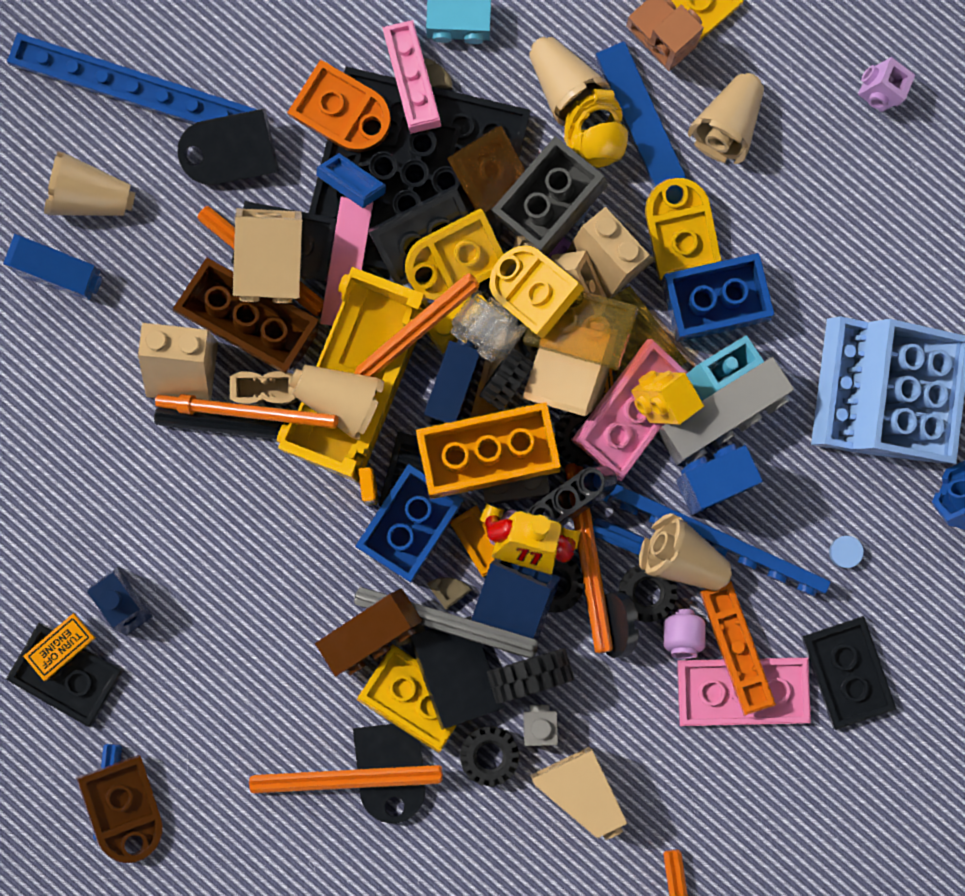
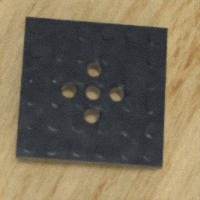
M346 66L345 74L371 88L385 100L391 116L390 130L385 140L379 146L366 152H351L327 139L321 164L340 153L386 185L385 194L373 201L369 229L402 213L399 210V206L403 202L412 201L417 205L444 191L437 184L443 178H450L455 182L454 186L468 214L481 208L499 243L503 224L496 219L492 209L514 183L531 110L431 86L441 127L410 134L396 78ZM369 120L365 123L363 131L368 135H375L380 131L381 124L376 120ZM421 140H426L432 145L426 152H419L414 146ZM382 163H388L393 167L391 173L385 176L377 174L375 170ZM417 170L424 174L423 179L418 183L409 182L406 177L411 171ZM318 177L309 213L337 218L340 199L342 196H346ZM368 234L363 266L388 272L370 234ZM432 271L417 279L428 281L432 276ZM490 278L479 283L478 291L481 294H487Z

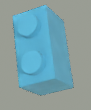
M427 0V38H433V41L438 43H448L452 39H462L468 44H481L483 40L490 41L491 0Z
M746 335L699 363L686 375L701 401L763 363L764 360Z

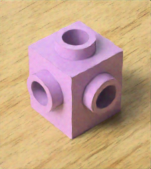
M890 57L876 66H870L864 72L861 78L863 83L858 95L866 100L871 107L883 112L893 106H899L906 99L915 74Z

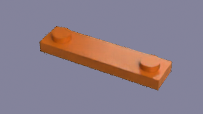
M730 581L725 587L716 591L710 589L700 591V596L743 716L775 706L774 697L732 582Z

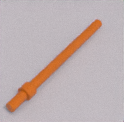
M181 394L179 397L157 395L155 399L156 407L176 409L179 413L193 415L195 412L328 428H336L338 425V416L331 414L197 399L194 395Z

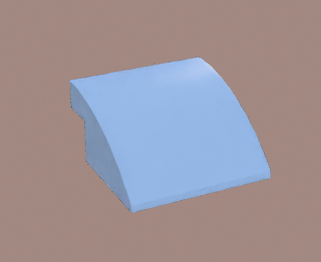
M842 316L828 318L811 445L898 459L956 464L965 395V335L894 319L865 322Z

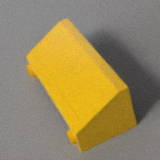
M351 267L349 275L344 274L340 281L338 292L342 293V304L316 367L354 373L356 367L430 305L426 296L418 291ZM417 341L375 376L384 381L382 393L376 391L374 395L378 405L365 433H360V440L351 438L338 427L328 428L289 423L288 425L283 424L279 430L277 442L280 444L278 449L360 484L359 468L367 467ZM301 402L298 411L317 413Z

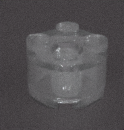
M477 290L467 298L451 321L454 327L450 332L464 343L470 340L479 347L477 352L490 362H494L495 359L505 360L528 327L524 323L518 325L519 319L491 296L487 301L479 298L483 292Z

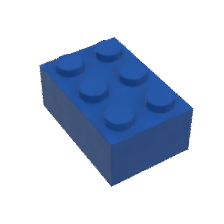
M760 253L664 274L661 281L676 343L769 322L775 315Z
M735 443L713 454L710 457L711 461L707 462L706 458L702 457L687 464L680 471L682 475L676 480V483L691 516L750 490L763 482L746 445L737 448Z
M408 464L355 547L412 583L464 503V499L456 494L431 499L425 474Z

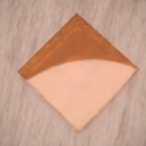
M502 126L494 128L447 158L475 210L481 208L484 213L499 202L525 171Z

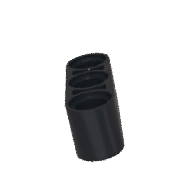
M607 466L588 467L535 503L529 509L528 514L535 516L543 515L545 509H547L551 515V521L558 522L563 527L612 493L617 485L616 474ZM596 473L601 478V486L599 489H597L593 483V478ZM570 492H573L576 497L574 507L568 501Z

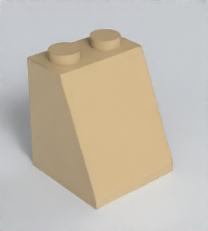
M606 206L580 228L566 253L587 251L608 300L654 262L653 257Z
M236 208L233 296H240L239 300L245 302H257L259 297H273L272 301L275 303H292V298L299 299L302 235L301 211Z
M565 312L541 340L523 399L536 403L547 402V406L582 416L592 412L603 397L618 331L609 329L610 324L606 322L591 320V323L579 321L578 315Z
M142 323L138 358L146 397L156 399L157 395L179 397L181 394L194 395L197 399L211 401L218 349L216 338L206 329Z
M590 747L531 774L532 781L538 789L596 838L603 836L605 840H608L623 832L621 827L627 824L626 819Z

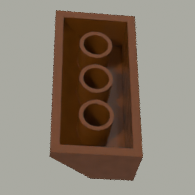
M206 257L173 307V311L285 374L303 358L318 333L319 319L290 303H275L272 301L273 297H259L257 302L240 301V296H233V271Z

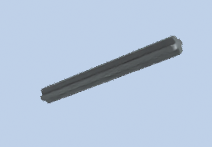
M360 587L355 593L354 603L356 606L367 609L387 596V594ZM411 602L422 619L419 625L527 658H534L537 653L538 641L536 639Z

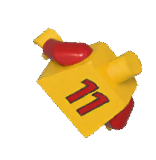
M486 503L480 520L485 523L489 539L495 542L492 558L550 575L553 573L556 559L559 562H567L572 558L574 550L578 547L580 530L566 529L560 523L548 520L543 515L535 516L521 511L515 512L508 519L501 520L504 510Z

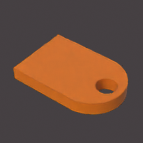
M321 59L287 112L289 117L351 152H366L376 148L385 140L391 126L389 108L381 95ZM369 120H376L381 124L380 131L375 135H368L363 131L365 123Z

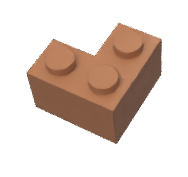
M646 0L628 16L626 27L668 71H671L697 47L704 28L701 25L702 20L692 9L687 10L682 4L676 8L671 0Z

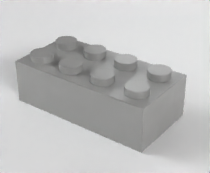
M772 356L702 401L704 407L680 425H663L657 435L676 465L684 461L686 464H689L707 454L705 449L707 446L712 444L714 449L730 440L735 436L733 430L737 427L743 432L762 419L760 413L764 410L771 414L790 401L787 395L794 388Z

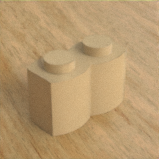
M244 371L230 376V400L236 403L256 406L267 401L274 405L285 406L299 401V399L292 395L294 388L289 387L293 375L287 372L285 374L281 371H274L262 376L255 372Z

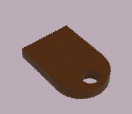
M136 755L76 777L96 841L101 850L111 859L122 863H133L148 857L160 842L162 820L141 756ZM133 835L140 836L142 839L141 849L136 853H128L125 849L126 840Z

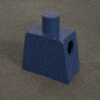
M116 567L95 582L87 590V593L110 626L126 636L153 617L119 567Z

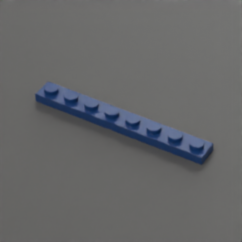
M18 32L7 59V63L10 66L191 124L257 110Z
M595 474L593 483L597 489L601 486V478ZM618 484L612 493L600 500L607 503L610 498L621 503L619 509L634 516H637L638 512L650 517L648 522L654 524L662 516L670 513L679 516L722 556L725 557L728 552L739 557L737 563L755 570L759 566L768 570L767 576L780 583L785 584L786 580H790L798 584V591L811 597H815L816 593L826 594L831 583L829 580Z

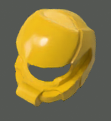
M594 89L592 94L585 96L580 101H576L566 116L564 130L566 145L594 168H602L621 160L626 151L628 130L620 124L622 122V109L614 97V91ZM596 110H607L610 112V116L605 123L595 125L587 130L581 129L582 123L590 116L591 112Z

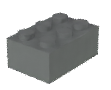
M555 136L493 207L492 212L499 222L528 246H532L545 256H548L608 185L605 176Z

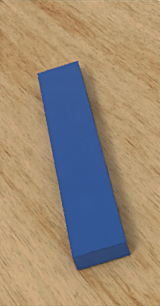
M625 41L595 54L596 60L610 86V90L614 91V97L622 109V118L653 187L671 178L687 179ZM677 185L670 186L666 191L668 202L676 204L681 201L683 197L682 189Z

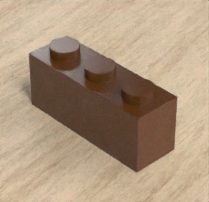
M400 588L317 641L315 645L335 677L345 671L350 676L366 666L363 660L371 655L375 660L391 650L388 643L395 639L401 643L414 635L416 632L413 627L421 623L422 619L404 590Z

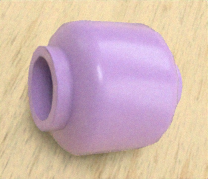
M676 610L675 614L667 617L663 623L664 648L671 652V656L674 658H696L697 653L704 650L706 646L705 620L695 615L694 610Z

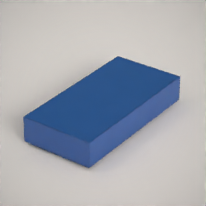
M340 153L317 167V177L362 208L385 194V184Z

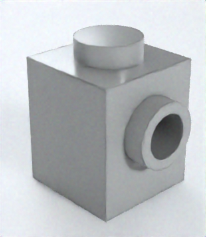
M530 705V711H523L524 746L558 745L557 711H550V705Z

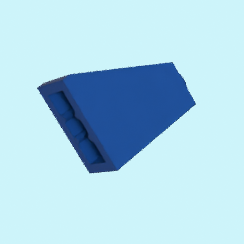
M14 234L3 262L7 268L20 277L89 301L92 293L96 294L102 281V276H99L101 271L95 265L17 234Z

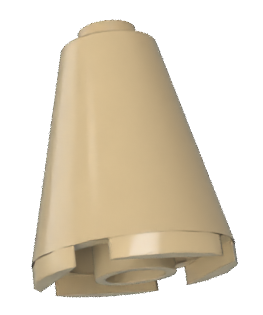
M541 37L532 44L529 58L553 117L559 125L565 126L566 116L576 101H580L585 96L592 94L594 89L610 90L606 79L554 37Z
M751 73L737 75L690 125L688 131L689 138L693 134L696 139L694 146L706 156L725 163L727 158L736 159L733 164H739L745 160L749 152L764 93V87L757 76Z
M57 151L49 181V198L45 202L44 214L124 216L125 210L132 211L136 192L130 191V184L64 152Z
M304 365L302 370L296 368L289 383V387L294 388L292 392L294 397L317 413L337 415V427L356 440H360V433H365L378 405V401L374 398L376 391L382 393L384 381L376 377Z
M670 513L662 516L653 524L651 528L656 531L651 539L645 537L639 553V566L645 570V573L653 577L714 591L725 587L732 577L730 562L681 517Z

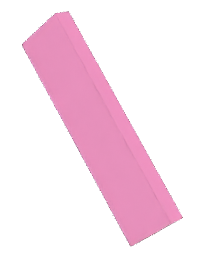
M411 20L383 27L410 134L441 127L414 21Z
M342 196L340 199L320 324L333 326L342 304V293L338 292V287L343 275H349L351 267L363 270L374 202L362 208L347 197Z

